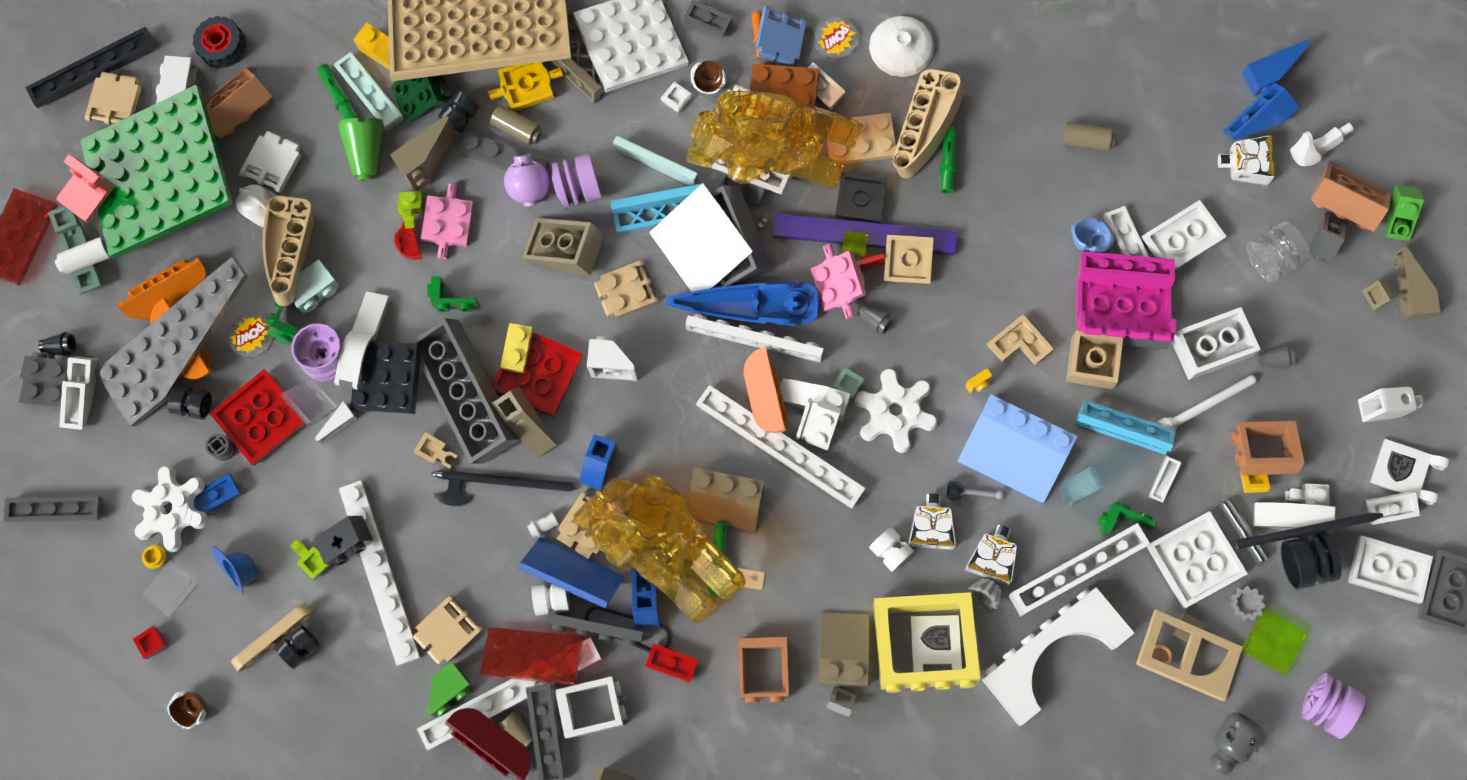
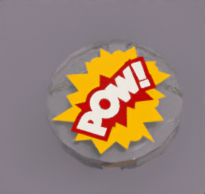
M831 17L824 20L817 27L815 47L818 53L825 59L842 61L849 58L857 49L859 42L858 31L849 20L841 17Z
M247 313L236 318L230 325L227 335L232 350L236 354L249 359L258 358L266 354L272 347L271 345L275 339L267 335L270 328L266 326L268 319L257 313Z

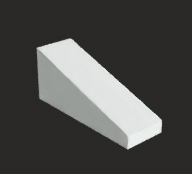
M344 401L315 437L320 444L357 419Z
M1165 455L1149 497L1163 503L1181 465L1180 460Z

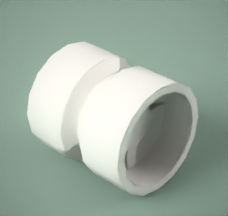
M893 527L887 529L869 547L877 557L884 558L883 563L891 572L895 571L914 553V550L906 541H900L901 536Z
M545 583L532 585V601L536 616L546 615L552 609L556 613L570 611L568 591L551 584V587H548Z

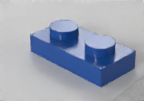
M228 473L205 486L204 490L195 497L194 507L196 510L207 515L242 494L232 475Z

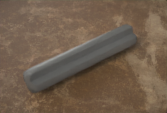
M1227 499L1219 505L1240 539L1255 536L1231 499ZM1262 545L1247 547L1257 564H1261L1269 558Z

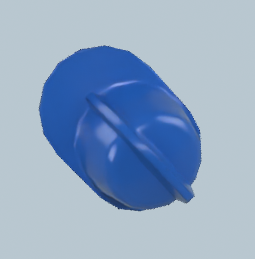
M216 546L211 548L212 554L220 568L232 580L238 592L243 594V587L259 576V570L253 559L244 553L225 555Z

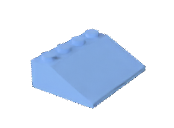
M990 395L957 462L1043 504L1077 436L998 397Z

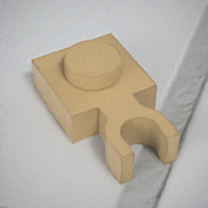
M426 432L413 451L432 464L438 458L449 469L452 466L446 463V457L453 456L456 459L458 455L452 452L443 451L446 444Z

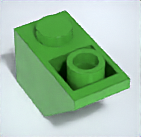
M1396 184L1388 210L1386 237L1410 241L1424 202L1419 188Z
M450 662L432 677L427 711L430 716L435 717L438 715L440 717L451 709V703L456 699L461 701L470 694L469 689L473 685L456 663Z

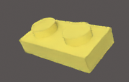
M509 323L500 365L501 370L518 373L525 372L533 333L532 327Z

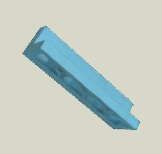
M700 184L610 201L617 234L657 226L666 217L663 214L666 207L673 206L676 208ZM651 210L656 214L652 221L646 222L640 218L644 211ZM628 214L634 218L630 225L620 226L618 216Z
M1087 400L1083 401L1075 420V425L1162 454L1171 451L1174 444L1176 430Z

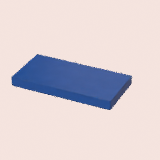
M538 538L519 565L520 570L603 608L607 607L625 577L618 572L543 538Z

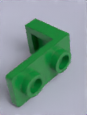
M431 276V284L427 285V296L430 297V303L437 311L449 312L450 309H459L462 312H472L473 309L480 308L476 298H444L445 283L441 276Z
M275 302L274 306L278 307L276 314L271 313L266 326L270 328L267 335L276 338L282 344L292 345L294 336L300 329L279 321L284 306L278 305Z
M1117 502V504L1112 503L1108 507L1107 512L1102 511L1097 522L1100 525L1098 532L1105 536L1111 533L1118 516L1135 524L1138 523L1139 526L1148 530H1153L1157 525V522L1152 520V516L1143 512L1137 514L1131 511L1128 505Z

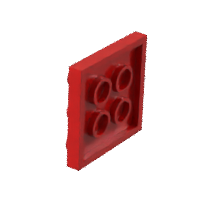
M533 332L525 372L518 373L499 368L492 386L495 392L501 395H505L519 386L534 409L555 417L583 358V353Z
M265 369L209 413L253 466H256L309 422Z

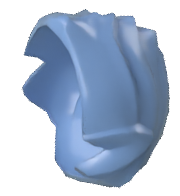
M1088 217L1071 225L1073 241L1079 250L1105 253L1113 246L1114 237L1105 221H1097L1096 218Z

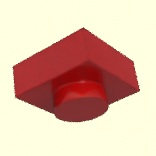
M151 626L132 639L143 659L146 660L168 647L156 626Z

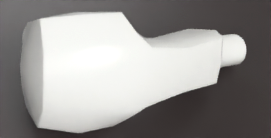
M1347 123L1339 129L1334 127L1323 137L1313 140L1312 134L1306 131L1290 149L1292 158L1300 166L1316 164L1321 161V157L1344 141L1343 136L1354 130L1352 125Z

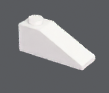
M782 379L780 388L785 404L805 410L810 397L813 398L812 401L818 403L821 401L841 408L838 421L842 422L849 402V393L827 386Z

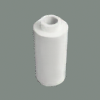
M98 237L58 253L55 264L60 272L69 275L111 257L108 255L104 238Z

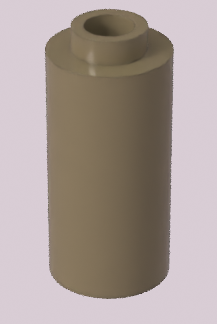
M499 105L492 114L491 125L528 145L537 143L541 138L542 131H540L541 126L503 105Z
M1066 122L1062 144L1108 151L1109 147L1114 146L1116 134L1112 133V128Z

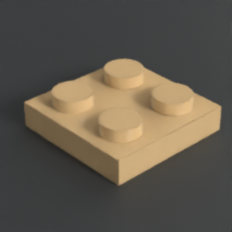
M887 235L884 281L930 284L933 238Z

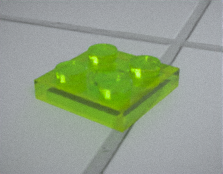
M1261 609L1262 615L1257 616L1242 646L1241 653L1285 676L1307 632L1273 613Z

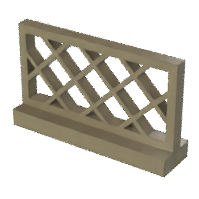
M573 8L567 11L568 19L573 17V12H576ZM569 27V33H578V41H570V46H577V55L571 54V58L549 62L556 68L560 67L562 74L592 103H596L600 99L601 94L605 92L604 88L594 80L595 75L598 74L593 64L592 69H583L579 65V60H592L589 55H579L580 47L586 46L583 41H580L578 28Z

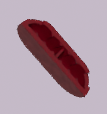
M462 708L455 711L448 718L445 726L452 728L451 735L458 742L506 777L510 773L517 777V780H525L529 773L531 762L529 753L522 743L476 709Z

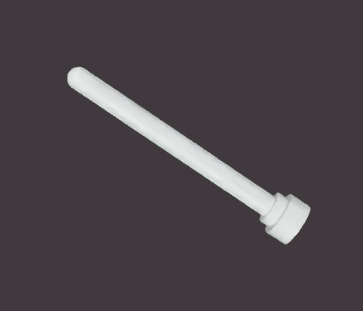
M1250 375L1174 418L1164 417L1158 420L1156 424L1176 430L1177 426L1255 384L1257 379L1254 375Z

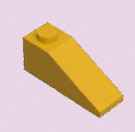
M366 22L353 40L360 52L390 70L389 37Z

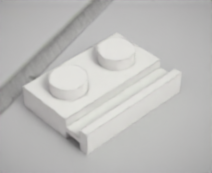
M809 397L796 439H804L808 444L828 450L841 408L821 401L819 403L812 401L813 398Z

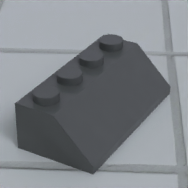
M723 185L713 191L711 195L753 251L720 280L722 287L743 283L772 269L740 186Z

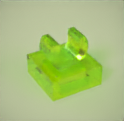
M844 231L842 253L847 251L853 252L855 260H857L858 255L865 256L867 233Z

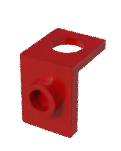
M884 253L876 256L868 254L861 257L859 261H856L865 291L866 284L861 271L883 265L886 258Z

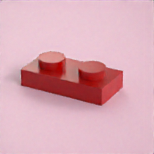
M653 644L645 667L691 683L699 660Z

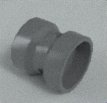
M213 434L206 440L205 449L207 453L217 460L227 461L235 453L234 443L224 435Z

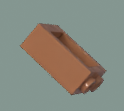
M1296 421L1238 422L1235 431L1231 434L1232 445L1236 446L1237 451L1235 463L1236 466L1240 467L1241 475L1299 474L1304 464ZM1281 436L1285 458H1251L1247 437Z
M787 637L738 638L740 699H745V703H760V698H769L770 702H784V697H789ZM781 649L783 691L746 692L745 650Z

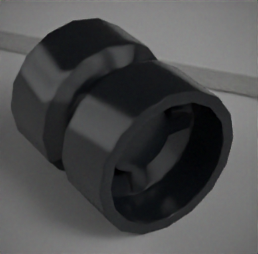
M455 90L448 100L449 106L443 107L438 118L441 119L446 115L454 131L462 133L469 124L467 119L473 118L479 109V105L470 96Z
M177 384L172 388L169 396V413L183 417L188 414L190 418L205 420L211 408V392L197 388L192 391L191 387Z
M300 623L289 632V638L283 637L273 647L281 659L292 669H296L305 661V655H311L320 647L317 639Z

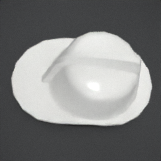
M256 184L240 188V193L236 200L238 211L244 217L264 228L268 202L271 198L278 195Z

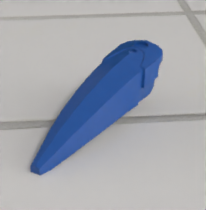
M798 281L776 282L775 284L755 283L666 297V305L721 318L763 324L775 323L778 325L797 326L811 323L817 319L820 312V293L814 285Z

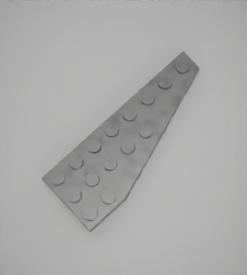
M231 257L95 370V373L130 426L139 424L169 399L172 388L176 385L177 381L182 380L185 375V369L191 360H195L213 332L212 328L216 321L220 320L225 312L223 311L231 299L235 298L245 283L248 275L236 258Z

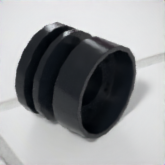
M1327 532L1308 535L1305 540L1298 537L1282 542V565L1287 579L1294 589L1300 590L1315 586L1316 581L1320 584H1325L1328 581L1340 580V556L1333 539Z

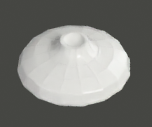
M907 16L888 18L880 23L872 33L869 45L872 60L879 69L891 76L898 77L916 75L925 69L933 58L935 48L932 33L926 25L913 17Z

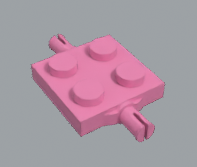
M448 184L447 196H427L421 240L439 245L438 259H447L448 247L455 245L467 247L473 201L456 198L458 187L456 184H453V189L452 184Z
M827 244L823 246L826 260L810 270L815 286L820 293L823 311L829 312L836 308H843L845 319L849 320L855 317L851 304L856 299L866 295V291L853 252L847 251L839 256H835L832 244Z

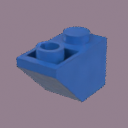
M593 435L584 458L579 483L602 490L618 450L615 441Z

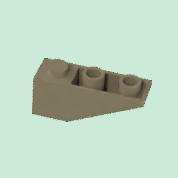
M1402 247L1395 254L1393 260L1394 267L1398 272L1396 285L1401 294L1400 312L1403 313L1404 320L1433 319L1441 313L1438 291L1409 249Z
M519 386L492 403L504 423L537 457L558 445Z

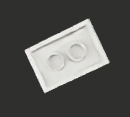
M1199 200L1144 234L1142 240L1155 258L1175 259V270L1223 241L1227 236Z
M1361 535L1358 537L1348 583L1420 604L1423 603L1433 556Z

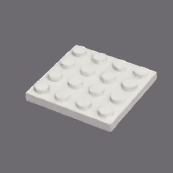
M611 0L573 12L574 21L605 93L688 66L689 61L662 0Z

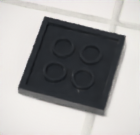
M371 341L364 355L361 372L362 379L358 389H353L352 387L350 410L415 414L422 344Z

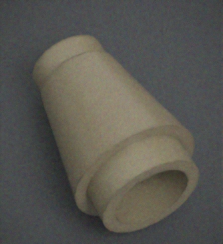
M514 711L499 724L525 747L533 740L532 733L523 718Z

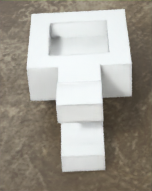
M1305 483L1302 485V489L1291 488L1290 491H1285V501H1302V504L1330 506L1329 485Z

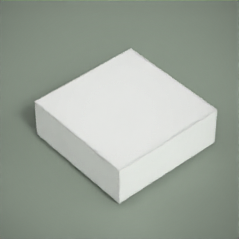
M674 81L661 97V101L680 113L692 98V93Z

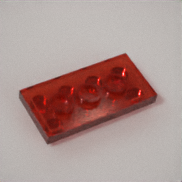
M13 188L0 216L1 280L18 286L21 285L51 221L48 212L55 210L58 206L55 202Z
M489 627L480 674L485 677L575 685L583 637L580 635Z

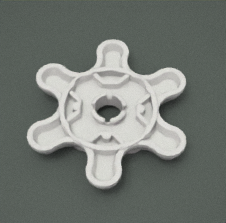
M885 369L880 375L882 388L878 393L872 394L861 390L854 396V403L858 407L867 409L871 415L870 421L861 428L860 435L865 441H873L880 434H888L893 439L894 449L899 453H905L911 447L909 433L912 429L922 428L926 431H932L937 426V418L932 414L924 412L920 406L921 400L929 395L931 387L927 381L919 380L912 387L904 388L898 383L897 373L893 369ZM897 404L901 406L902 413L898 416L892 415L889 407Z
M164 466L158 471L159 483L153 488L152 492L141 488L132 494L135 504L143 506L145 509L143 513L144 520L136 526L135 535L141 540H148L154 533L160 532L163 535L164 547L170 552H176L181 547V532L186 526L202 529L208 522L207 515L196 510L194 507L195 497L204 490L205 483L202 478L193 477L184 485H180L176 481L175 469L172 466ZM171 502L172 511L166 514L164 505Z

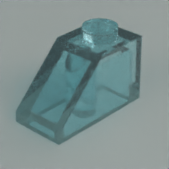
M1093 465L1064 480L1060 484L1059 492L1064 502L1068 501L1069 506L1096 496L1104 486Z

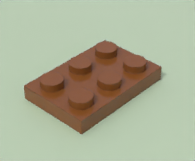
M753 64L749 98H752L753 93L757 92L771 97V106H773L775 100H779L793 106L791 113H794L796 108H800L812 113L811 115H815L820 70L819 68Z

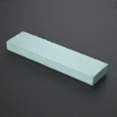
M352 52L333 64L374 117L383 120L386 132L404 120L400 111Z
M616 136L613 145L616 152L689 186L698 183L697 172L620 136Z

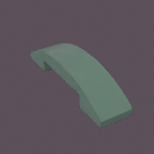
M62 206L48 212L54 230L60 236L65 251L88 242L77 215L71 210ZM97 263L71 273L80 295L102 286Z

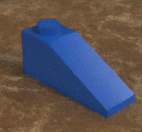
M1309 39L1247 64L1242 75L1253 96L1263 94L1273 83L1278 84L1310 45Z
M1273 83L1223 132L1234 140L1241 139L1282 124L1293 116L1299 105L1285 88Z
M655 552L632 553V613L635 629L659 627Z

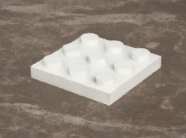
M1210 511L1147 546L1183 609L1248 574Z

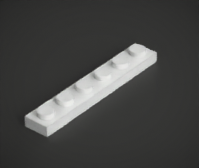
M695 314L694 317L687 316L686 330L758 348L766 347L770 351L821 363L823 348H820V345L816 343L806 342V344L797 342V339L793 337H775L773 333L768 331L758 333L752 331V328L747 326H730V323L723 320L713 322L707 320V317Z

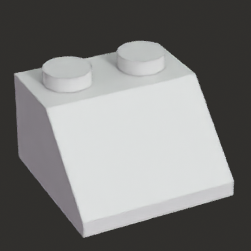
M603 336L589 340L587 368L591 377L630 381L638 380L635 366L614 341H610V338Z

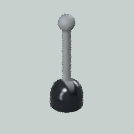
M949 480L947 485V499L951 500L960 499L964 494L996 497L998 500H1002L1005 496L1003 491L968 490L964 488L961 482Z

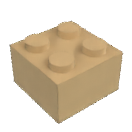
M1076 330L1071 338L1066 382L1113 389L1118 383L1123 337H1112L1101 334V336L1089 335Z

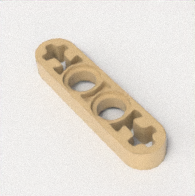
M307 603L299 605L234 657L231 663L238 672L246 670L269 652L283 637L286 638L289 632L299 623L303 624L314 612Z

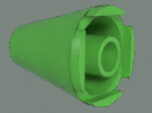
M358 118L341 120L338 123V129L354 177H358V181L372 180V176L376 175L384 128L382 119L366 118V120H358Z

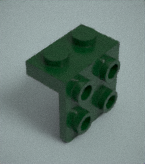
M443 75L398 80L392 85L393 93L405 122H413L433 106L441 108L449 106L448 100L451 97V92L445 83Z

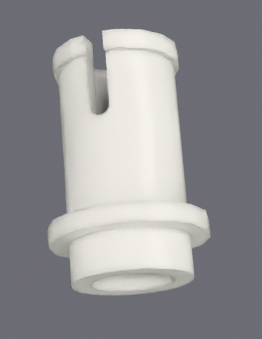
M550 512V514L535 522L530 521L531 524L527 528L533 538L537 536L540 538V534L559 524L553 513Z

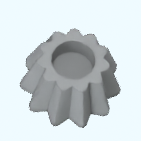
M982 578L967 589L971 592L974 602L979 603L982 608L987 607L989 610L998 608L1001 590L994 581Z
M1246 586L1243 590L1237 588L1236 594L1231 596L1233 603L1230 606L1235 609L1234 614L1236 616L1240 615L1242 620L1249 618L1254 621L1256 615H1262L1261 609L1266 607L1262 602L1264 596L1258 595L1256 588L1253 590L1249 586Z

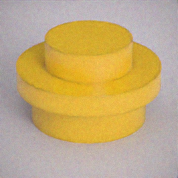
M157 545L147 547L142 554L143 564L150 569L160 568L164 565L167 558L165 550Z

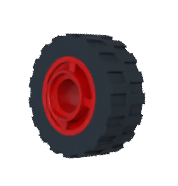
M225 16L207 18L206 21L200 23V26L195 29V34H193L194 41L192 43L195 47L194 50L211 67L225 68L233 65L241 58L242 53L245 51L246 41L244 34L233 20H229Z

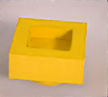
M986 368L969 379L965 386L970 393L975 390L981 392L990 385L989 381L992 374Z
M1241 475L1244 493L1269 491L1268 475Z

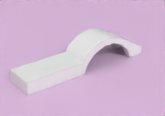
M366 291L353 329L347 334L342 344L334 380L335 385L340 386L341 381L345 380L353 382V389H358L362 379L361 372L364 355L369 343L372 340H376L390 301L389 296Z

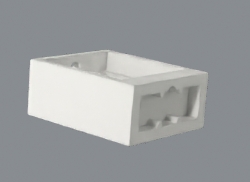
M611 676L555 690L565 739L624 726L623 720L627 719L626 709L624 705L620 706L618 696L622 695L619 681L615 682L614 677ZM608 685L615 720L576 729L568 694Z

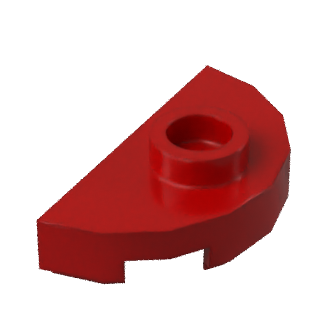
M403 222L397 233L394 234L396 249L400 255L407 259H423L415 229L405 228V222Z

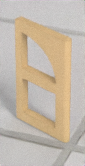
M1154 610L1136 665L1224 702L1243 647L1163 612ZM1163 622L1190 633L1179 669L1151 658ZM1201 639L1228 649L1225 659L1214 671L1201 676L1190 674Z

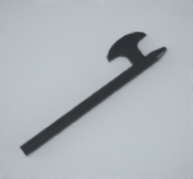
M448 470L433 471L431 473L434 477L449 480L446 492L434 493L435 498L439 502L449 506H462L469 503L473 496H465L461 493V481L573 491L572 482Z
M1365 513L1235 540V545L1237 549L1370 523L1382 518L1383 513Z

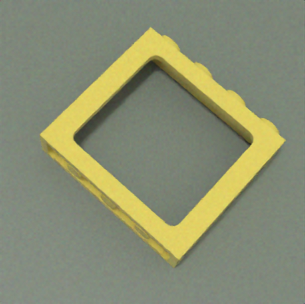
M971 592L874 598L873 608L881 690H886L888 693L900 692L903 688H911V691H923L926 687L945 690L949 689L952 685H960V688H972L975 684L979 683L980 670ZM960 609L966 660L965 669L895 673L893 671L888 613Z

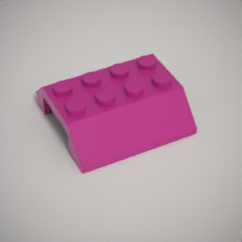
M1081 251L1076 284V327L1078 331L1089 335L1101 336V334H1105L1106 336L1123 338L1129 336V338L1146 340L1153 338V340L1168 342L1174 340L1176 319H1171V287L1175 280V259Z

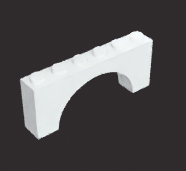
M1086 588L1076 596L1079 600L1073 606L1068 603L1058 611L1060 616L1053 621L1049 618L1039 626L1042 630L1036 636L1033 633L1028 635L1021 641L1024 646L1017 651L1012 648L1002 656L1005 660L999 666L994 663L984 671L986 676L982 681L1019 726L1026 723L1041 710L1033 695L1032 673L1038 657L1049 644L1069 635H1086L1100 640L1113 650L1134 634L1132 629L1097 588L1091 591Z

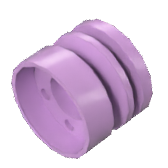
M589 153L575 157V168L572 169L568 161L563 160L565 171H560L558 162L552 163L554 188L558 199L563 204L564 210L570 208L568 200L570 197L573 198L575 207L579 206L578 195L583 194L587 203L602 200Z
M320 323L310 324L300 329L294 336L291 345L292 356L306 375L313 380L319 382L335 380L343 341L335 330L328 325Z
M1326 672L1315 681L1307 692L1301 707L1300 716L1306 721L1311 719L1312 724L1315 726L1324 721V731L1338 739H1342L1351 731L1359 719L1365 705L1366 696L1352 686H1347L1341 691V680H1333V676Z

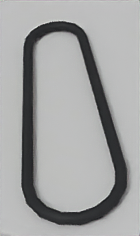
M600 606L591 607L585 614L586 621H589V614L593 610H601L634 620L633 615ZM659 623V627L663 628L667 633L668 638L664 648H668L671 642L670 631L666 626ZM636 644L637 648L650 653L651 649Z

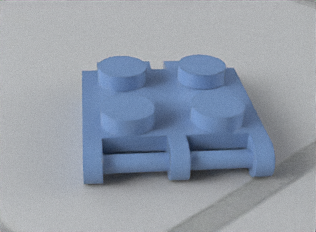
M765 6L755 49L759 50L758 57L773 61L777 56V63L793 66L794 62L798 61L800 57L806 20L792 18L788 16V13L783 12L781 14ZM769 14H770V15H773V16H776V17H779V18H781V19L779 20V19L770 17ZM787 21L799 24V26L787 23Z

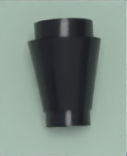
M63 332L39 340L38 348L41 353L69 355L76 349V339L72 334Z

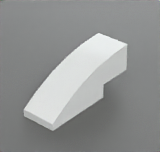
M79 356L68 358L67 381L62 382L60 427L79 430L85 428L95 391L97 378L95 370L98 369L99 359Z
M1294 503L1254 504L1253 527L1286 530L1335 520V507Z

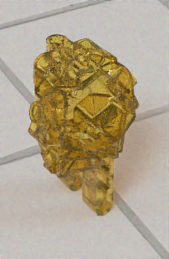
M727 91L719 96L713 111L698 112L690 131L693 139L686 153V161L709 169L713 166L715 159H721L727 163L728 177L741 184H747L762 172L768 174L770 170L830 188H836L845 166L836 160L820 155L824 146L822 138L849 147H855L864 125L855 119L806 104L787 95L769 92Z
M650 475L639 485L633 481L613 478L572 515L575 525L580 530L586 531L585 536L587 538L591 536L595 546L600 551L606 553V558L612 565L619 566L622 571L635 568L649 583L654 584L695 623L702 622L717 609V602L688 571L690 567L723 599H729L745 586L746 580L742 572L706 536L705 529L691 516L689 498L660 477Z

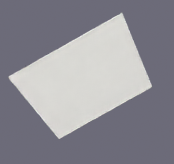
M703 183L649 232L691 292L711 289L753 252Z

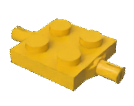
M542 62L507 66L497 70L501 79V87L488 91L491 100L504 96L509 103L510 109L515 112L554 99L551 90V80L563 77L560 67L547 72Z

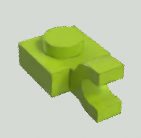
M422 191L399 192L398 213L402 215V219H405V228H414L415 214H422Z
M297 539L290 545L301 557L297 564L313 580L317 579L331 565L324 564L319 550L315 546L309 550Z

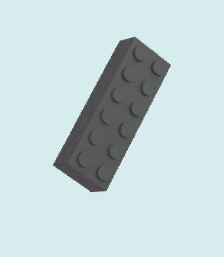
M444 318L409 342L422 344L420 365L470 464H484L520 440L504 423L492 405L499 398L459 320Z

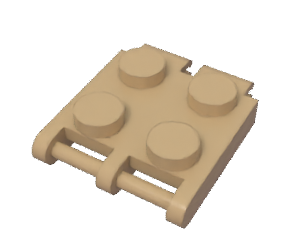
M102 72L101 77L95 79L85 120L104 121L105 124H111L133 115L141 92V87L138 85L139 79L137 77L125 75L120 77L118 74Z
M642 260L600 276L601 280L594 283L599 298L608 297V299L601 301L607 318L615 315L616 319H619L659 302L658 298L654 297L650 287L652 283L646 277ZM636 269H639L643 279L642 281L640 280V277ZM644 287H646V289H647V291H648V294H649V296H650V299H648V297H647V295H646V292H645V290H644Z
M583 491L558 527V531L561 533L557 540L569 548H572L576 542L579 543L575 551L583 557L590 559L593 553L598 556L623 515L614 513L605 507L606 504L603 502L598 503L587 496L588 493L586 491ZM584 500H587L588 502H590L591 504H593V505L596 506L597 508L595 509L594 507H592L591 505H589L587 502H584ZM602 511H604L605 513H607L615 519H611L607 515L603 514Z
M452 594L416 626L418 632L413 636L423 649H427L430 645L433 646L427 653L438 665L442 664L445 660L450 663L484 630L481 625L477 626L468 616L469 612L467 610L463 611L454 601L455 597ZM449 604H451V605L460 613V615H458V614L449 606ZM464 619L474 628V631L463 621Z

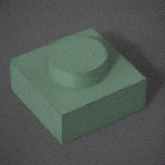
M844 367L832 388L849 393V399L853 400L865 379Z

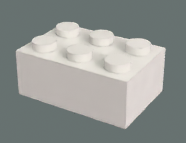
M1241 307L1176 331L1174 340H1171L1188 380L1251 358L1261 350Z

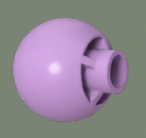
M532 154L514 156V163L508 167L504 176L505 190L514 201L523 203L524 206L537 205V201L541 200L549 189L548 172L541 163L533 161Z

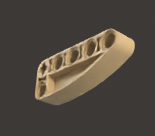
M928 69L921 73L892 162L900 177L910 178L915 175L936 151L944 139L949 126L952 125L965 91L957 74ZM956 85L955 88L949 89L951 86ZM928 102L926 105L921 106L922 103ZM917 122H922L920 125L914 126ZM915 142L914 145L908 146L909 143ZM909 162L908 165L901 167L903 163Z
M285 196L271 198L267 205L264 220V267L274 300L281 306L290 305L295 300L299 276L303 269L315 221L310 202L302 198Z

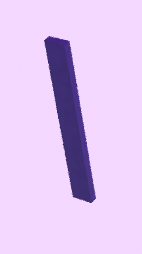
M775 213L773 237L885 249L887 235L932 237V253L955 255L957 231Z

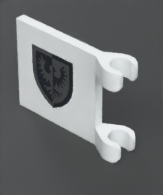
M1384 439L1370 483L1397 493L1414 491L1417 493L1419 501L1427 505H1433L1437 502L1438 494L1421 490L1428 467L1430 465L1442 471L1448 467L1449 459Z
M959 615L911 616L913 672H924L923 665L951 664V670H961Z

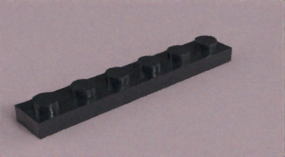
M145 26L25 88L34 106L40 108L101 77L102 72L109 73L156 49L157 46Z

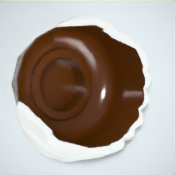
M708 60L695 64L691 69L690 75L693 87L707 95L718 93L725 86L727 78L726 73L718 63Z
M176 692L168 704V714L171 715L173 722H177V725L182 726V728H194L204 722L206 715L205 702L195 692Z

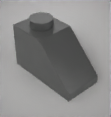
M1325 212L1311 242L1310 253L1318 260L1332 262L1345 240L1347 222Z

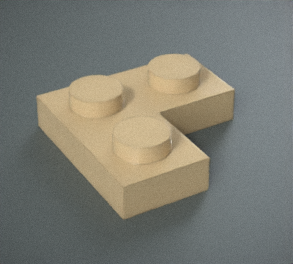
M1021 315L987 343V346L1001 362L1020 348L1030 361L1036 365L1054 350L1024 315Z

